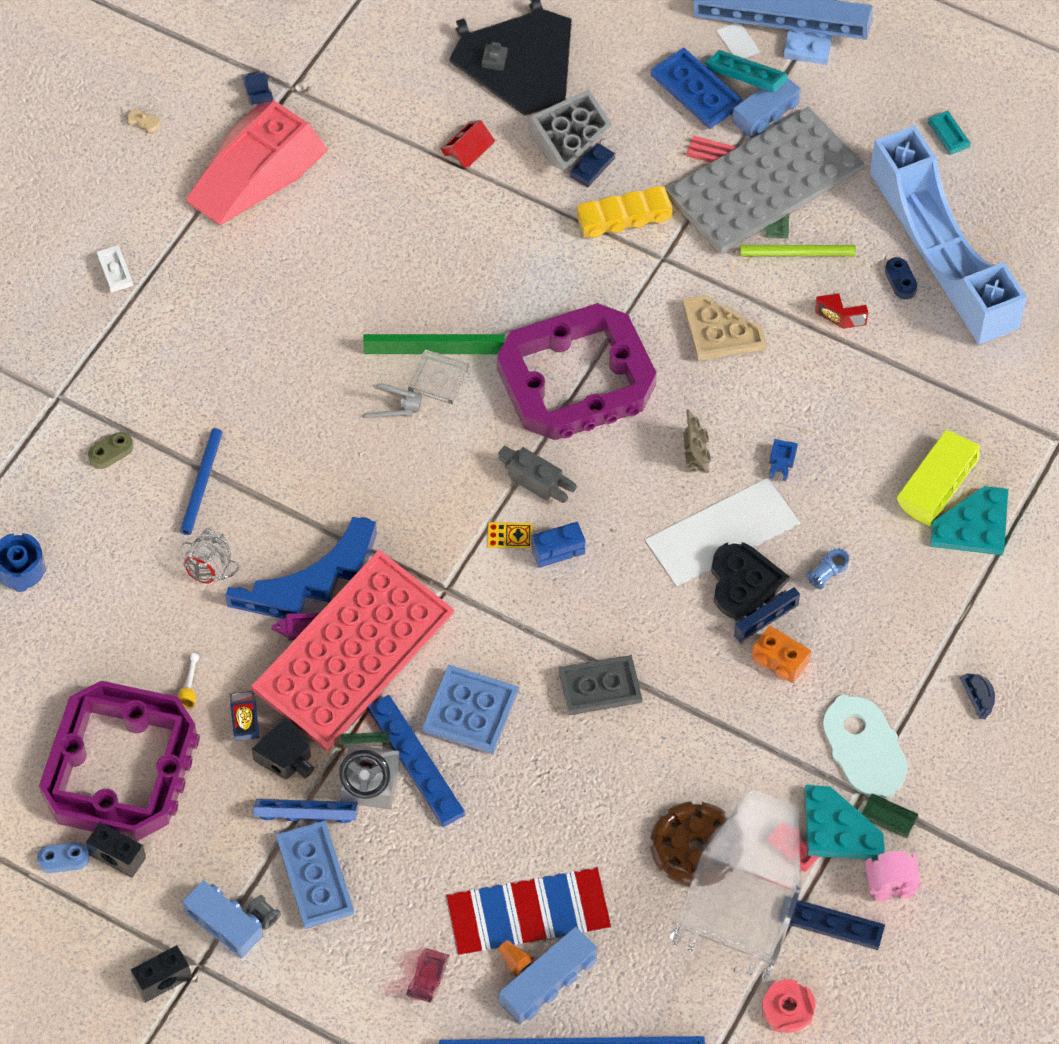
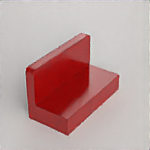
M482 120L469 121L440 150L444 156L455 155L462 167L468 168L495 143V139Z

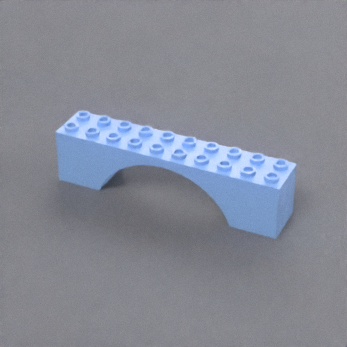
M916 125L875 140L870 175L977 344L980 345L1018 330L1027 296L1005 262L992 264L986 261L972 248L964 237L945 197L937 158Z

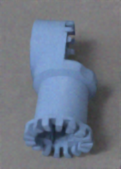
M840 548L831 550L820 560V564L813 571H809L806 574L808 581H810L809 583H813L812 586L815 585L816 589L822 590L825 586L824 583L829 578L844 572L848 568L849 554ZM835 556H840L845 562L838 566L831 559Z

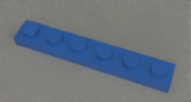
M387 695L368 706L369 713L392 749L399 751V760L442 827L464 817V809L391 696Z

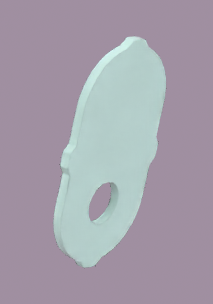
M847 695L836 697L835 702L827 709L823 720L824 734L833 750L832 757L834 761L840 764L846 779L858 792L867 796L883 797L885 799L893 797L895 792L904 783L907 775V761L897 742L898 735L896 731L890 728L880 708L870 700L856 696L849 697ZM849 717H859L864 721L866 727L860 734H851L844 728V721Z

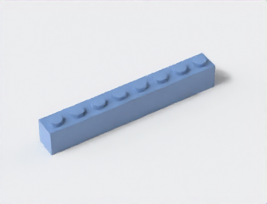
M837 0L693 1L694 17L864 40L868 39L873 21V5Z

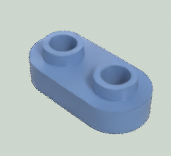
M79 842L46 846L37 855L38 865L46 873L80 870L90 860L87 847ZM73 852H80L78 856H72ZM48 855H54L53 859H46Z

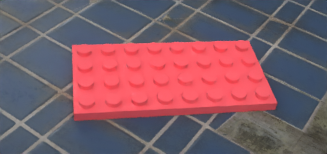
M379 549L251 686V691L284 718H288L294 726L328 753L368 709V706L379 697L449 620L455 610Z

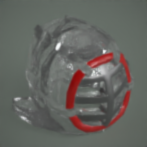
M206 528L193 543L185 542L181 546L183 566L189 576L200 583L209 584L227 579L239 570V563L231 560L232 552L223 533L220 534L210 528Z

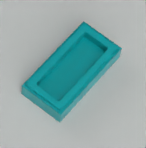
M949 111L928 119V124L949 155L970 147V141Z

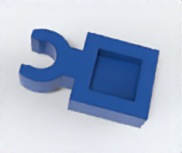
M774 439L769 464H774L770 469L771 479L774 478L776 472L783 473V481L787 480L788 467L793 468L798 443Z

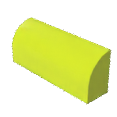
M946 429L897 496L898 503L902 509L912 518L931 527L933 521L937 519L978 462L980 445Z

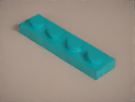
M718 50L705 61L706 67L713 72L771 92H775L788 81L786 72L722 50Z

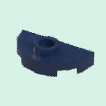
M967 673L960 676L959 678L979 718L985 720L995 704L993 685L986 677L980 674Z

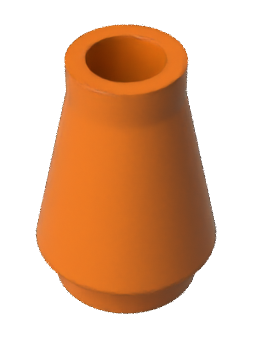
M505 941L498 949V952L503 956L514 976H519L534 963L531 955L513 945L510 941Z

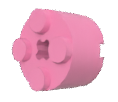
M906 851L888 852L877 855L878 860L872 862L871 858L865 861L869 892L874 896L875 901L889 900L890 895H900V898L916 896L915 891L921 887L915 853H912L911 857H909Z

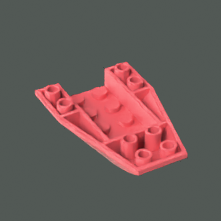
M276 101L259 103L228 132L188 195L186 202L219 225H222L298 180L327 152V148L308 122Z

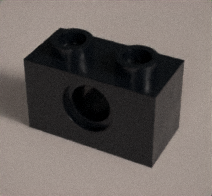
M99 822L86 841L91 857L131 878L134 877L146 859L143 844Z
M178 945L130 969L133 982L145 1003L192 978L190 966Z

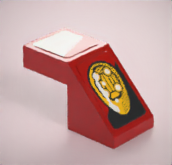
M839 293L816 297V314L843 329L867 325L869 313L867 305L843 308Z

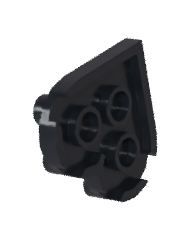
M744 542L729 545L725 543L713 555L711 572L719 581L715 588L713 601L722 614L733 618L735 621H738L742 616L751 615L761 604L767 603L790 578L789 575L755 548Z

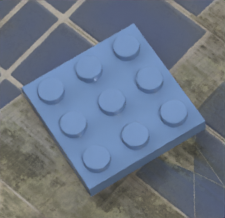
M448 665L422 727V732L494 755L519 692V687Z

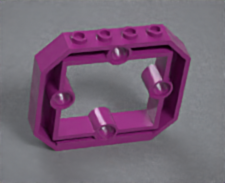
M599 303L510 331L497 355V371L524 429L553 440L566 439L573 434L590 431L597 426L606 423L611 424L618 419L639 414L644 410L656 386L657 372L629 315ZM604 331L612 346L609 352V368L615 374H625L631 386L603 395L590 394L582 402L548 413L543 402L545 396V377L537 371L529 372L522 357L549 348L555 352H565L570 348L571 341Z
M99 681L69 697L39 783L41 795L59 825L93 832L99 822L127 837L139 841L167 826L171 816L176 815L179 804L177 801L178 794H182L186 783L184 776L186 771L191 769L193 762L191 754L193 749H197L199 745L200 734H197L194 721L178 697ZM91 713L123 719L126 729L132 733L144 732L149 725L172 730L165 755L159 758L156 764L158 776L147 809L119 803L117 794L111 789L104 788L98 790L93 797L65 791L72 768L80 766L86 760L87 753L83 736ZM134 715H141V716H140L139 718H137V719H132V718H131V717L134 716ZM72 748L78 749L75 752H68ZM168 769L175 770L173 773L170 774L165 773V771ZM105 803H111V804H112L111 806H109V807H107V808H102V807H101V806H102L103 804H105Z

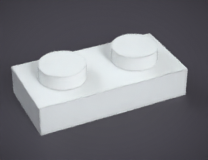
M119 245L97 251V257L111 293L133 286L132 278Z

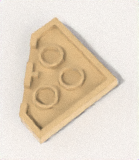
M706 295L683 298L682 305L698 361L766 350L767 343L762 325L754 321L752 323L741 317L740 313L727 306L723 308Z

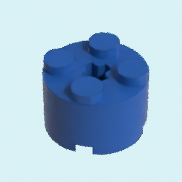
M22 533V535L8 534L1 538L0 582L8 588L15 589L17 592H23L37 584L46 572L45 561L39 542L33 536Z

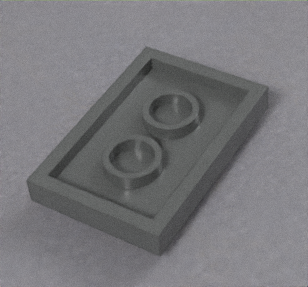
M632 655L559 667V676L568 716L642 703V695Z

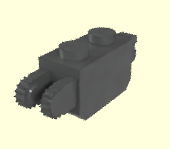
M503 446L498 452V459L509 470L510 478L544 500H549L552 497L561 503H565L568 500V496L558 487L560 486L570 492H574L577 489L574 481L562 475L563 470L524 447L520 451H514Z

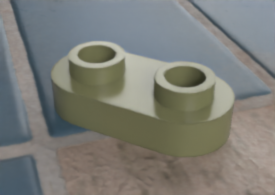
M117 432L92 446L88 452L90 464L96 469H104L128 456L133 450L132 438L125 432Z

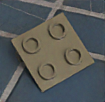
M687 409L688 427L683 433L686 467L690 472H697L698 468L703 467L706 473H709L708 463L711 462V457L706 445L709 442L708 432L705 428L701 427L699 419L694 417L690 410Z

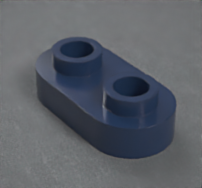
M900 257L889 259L886 263L885 275L894 294L900 299L907 300L913 298L918 285L907 261Z

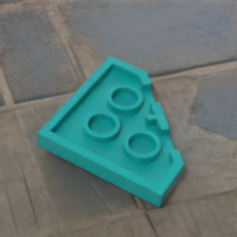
M984 486L934 520L930 547L1003 556L1009 489Z
M805 785L804 804L807 856L865 860L871 858V860H878L877 855L885 853L884 833L831 786Z

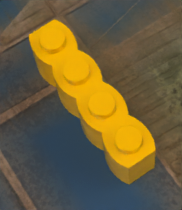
M656 186L644 191H633L622 196H611L600 201L582 203L577 206L576 216L583 236L597 238L606 232L619 233L628 227L641 228L650 222H666L672 218V205L665 186Z

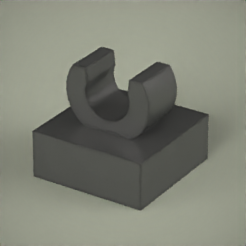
M492 42L491 45L486 44L482 67L504 71L508 48L501 47V43Z

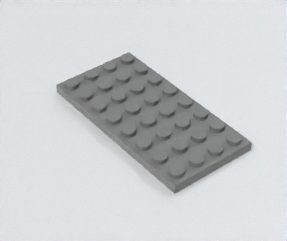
M807 107L666 189L669 200L722 254L864 170L865 164Z

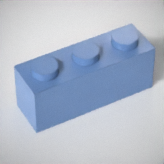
M789 78L775 92L760 88L733 108L732 122L752 138L757 133H762L773 121H778L788 110L797 107L800 102L801 88Z
M203 880L182 902L184 913L241 959L263 937L261 922L255 916L245 914L242 911V907L235 900L231 899L229 901L223 896V892L215 884L209 885Z

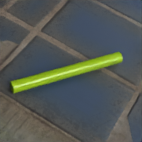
M740 245V256L856 255V245Z

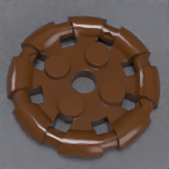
M691 801L675 805L668 809V813L665 816H660L651 832L650 838L653 840V845L650 849L657 867L660 870H664L668 874L667 877L684 886L701 885V887H707L721 882L725 879V875L728 872L732 873L742 855V848H740L742 836L738 825L733 818L729 819L725 815L723 809L710 803L692 804ZM692 814H700L701 818L695 817L691 819ZM674 821L679 824L676 829L671 826ZM717 822L722 825V828L719 830L713 826ZM694 840L700 841L703 844V848L694 850L689 846V843ZM663 842H671V847H665ZM722 844H730V847L722 849ZM675 860L679 865L673 866L671 862ZM717 861L721 864L720 867H714L713 865ZM691 868H701V874H691Z

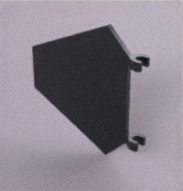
M530 0L529 7L532 13L473 32H469L464 18L457 20L456 24L458 27H456V32L460 39L449 58V62L524 116L547 109L566 100L572 19L543 9L541 0ZM492 42L501 43V47L508 48L504 71L482 67L486 44L491 45Z

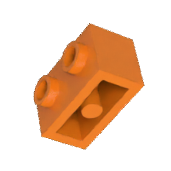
M771 625L768 626L755 643L752 652V658L758 665L769 668L779 678L792 683L795 682L808 665L811 655L810 649Z

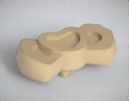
M134 109L128 113L127 120L130 125L138 124L140 128H146L148 133L158 130L160 120L157 116L146 114L139 109Z

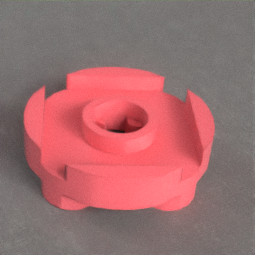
M784 979L773 983L769 987L763 998L762 1011L766 1021L773 1030L792 1033L804 1029L812 1022L816 1003L814 995L808 987L798 984L795 980ZM784 1001H789L790 1004H795L796 1008H793L792 1011H787L782 1006L785 1004Z

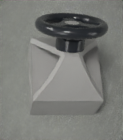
M349 744L347 755L342 761L339 770L341 802H358V805L391 810L400 766L399 751Z

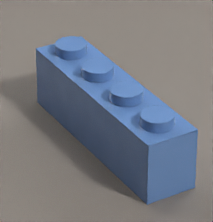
M577 927L573 928L499 992V1003L519 1024L523 1023L526 1019L528 1021L533 1019L544 1003H551L558 996L559 990L564 986H571L576 981L581 971L584 969L587 971L593 967L597 961V947Z

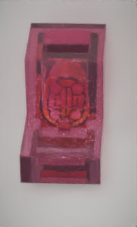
M425 948L419 956L415 976L408 986L406 996L431 1003L438 993L450 955Z

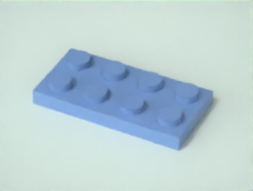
M326 821L277 834L276 839L304 929L355 915Z

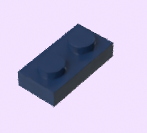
M596 143L570 171V177L589 188L615 159V153Z

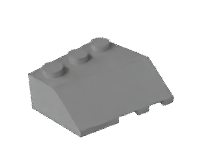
M586 90L530 116L529 131L549 163L562 171L611 127V122L590 90Z

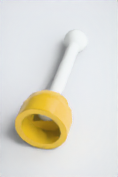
M192 653L189 656L191 664L187 685L179 690L177 694L185 709L194 708L196 704V694L191 685L195 665L199 660L197 653Z

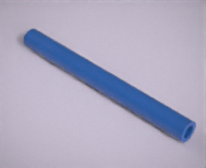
M217 428L211 429L182 521L180 532L184 535H191L220 444L223 432Z

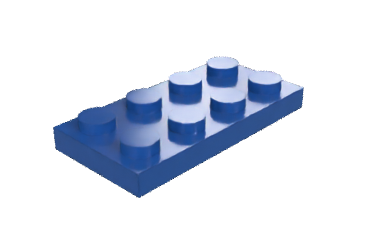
M684 47L650 71V76L709 129L733 114V108L743 102L737 94Z

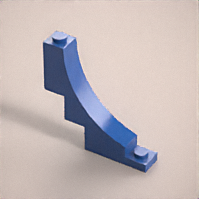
M352 517L349 527L337 545L318 562L295 574L270 580H258L255 582L252 592L242 587H228L226 592L227 607L284 619L287 614H301L306 598L330 603L337 579L351 580L369 561L377 535L376 522L366 517Z

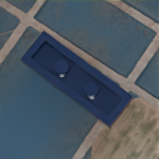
M795 587L788 591L784 590L770 603L761 604L751 615L742 616L735 624L734 637L741 643L799 605L800 593Z

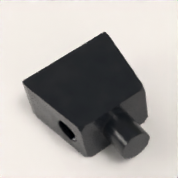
M286 717L252 748L253 760L283 779L290 778L295 772L306 779L314 771V767L308 762L311 757L309 744Z

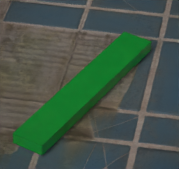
M363 334L364 354H498L505 342V335Z

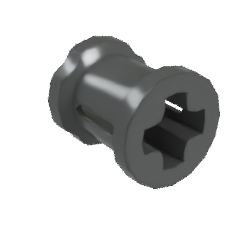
M259 895L249 904L246 912L249 915H254L262 922L264 929H269L277 922L281 916V911L278 909L274 910L265 901L266 898L263 895Z

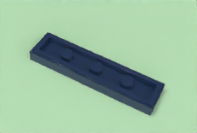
M787 896L784 897L778 918L780 923L874 950H879L885 928L883 923Z

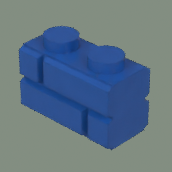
M578 522L531 535V549L539 568L570 559L573 556L577 557L585 554L586 541Z

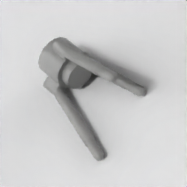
M383 383L377 384L376 387L401 395L400 407H405V410L365 413L364 417L412 416L413 411L419 412L422 394L405 391Z

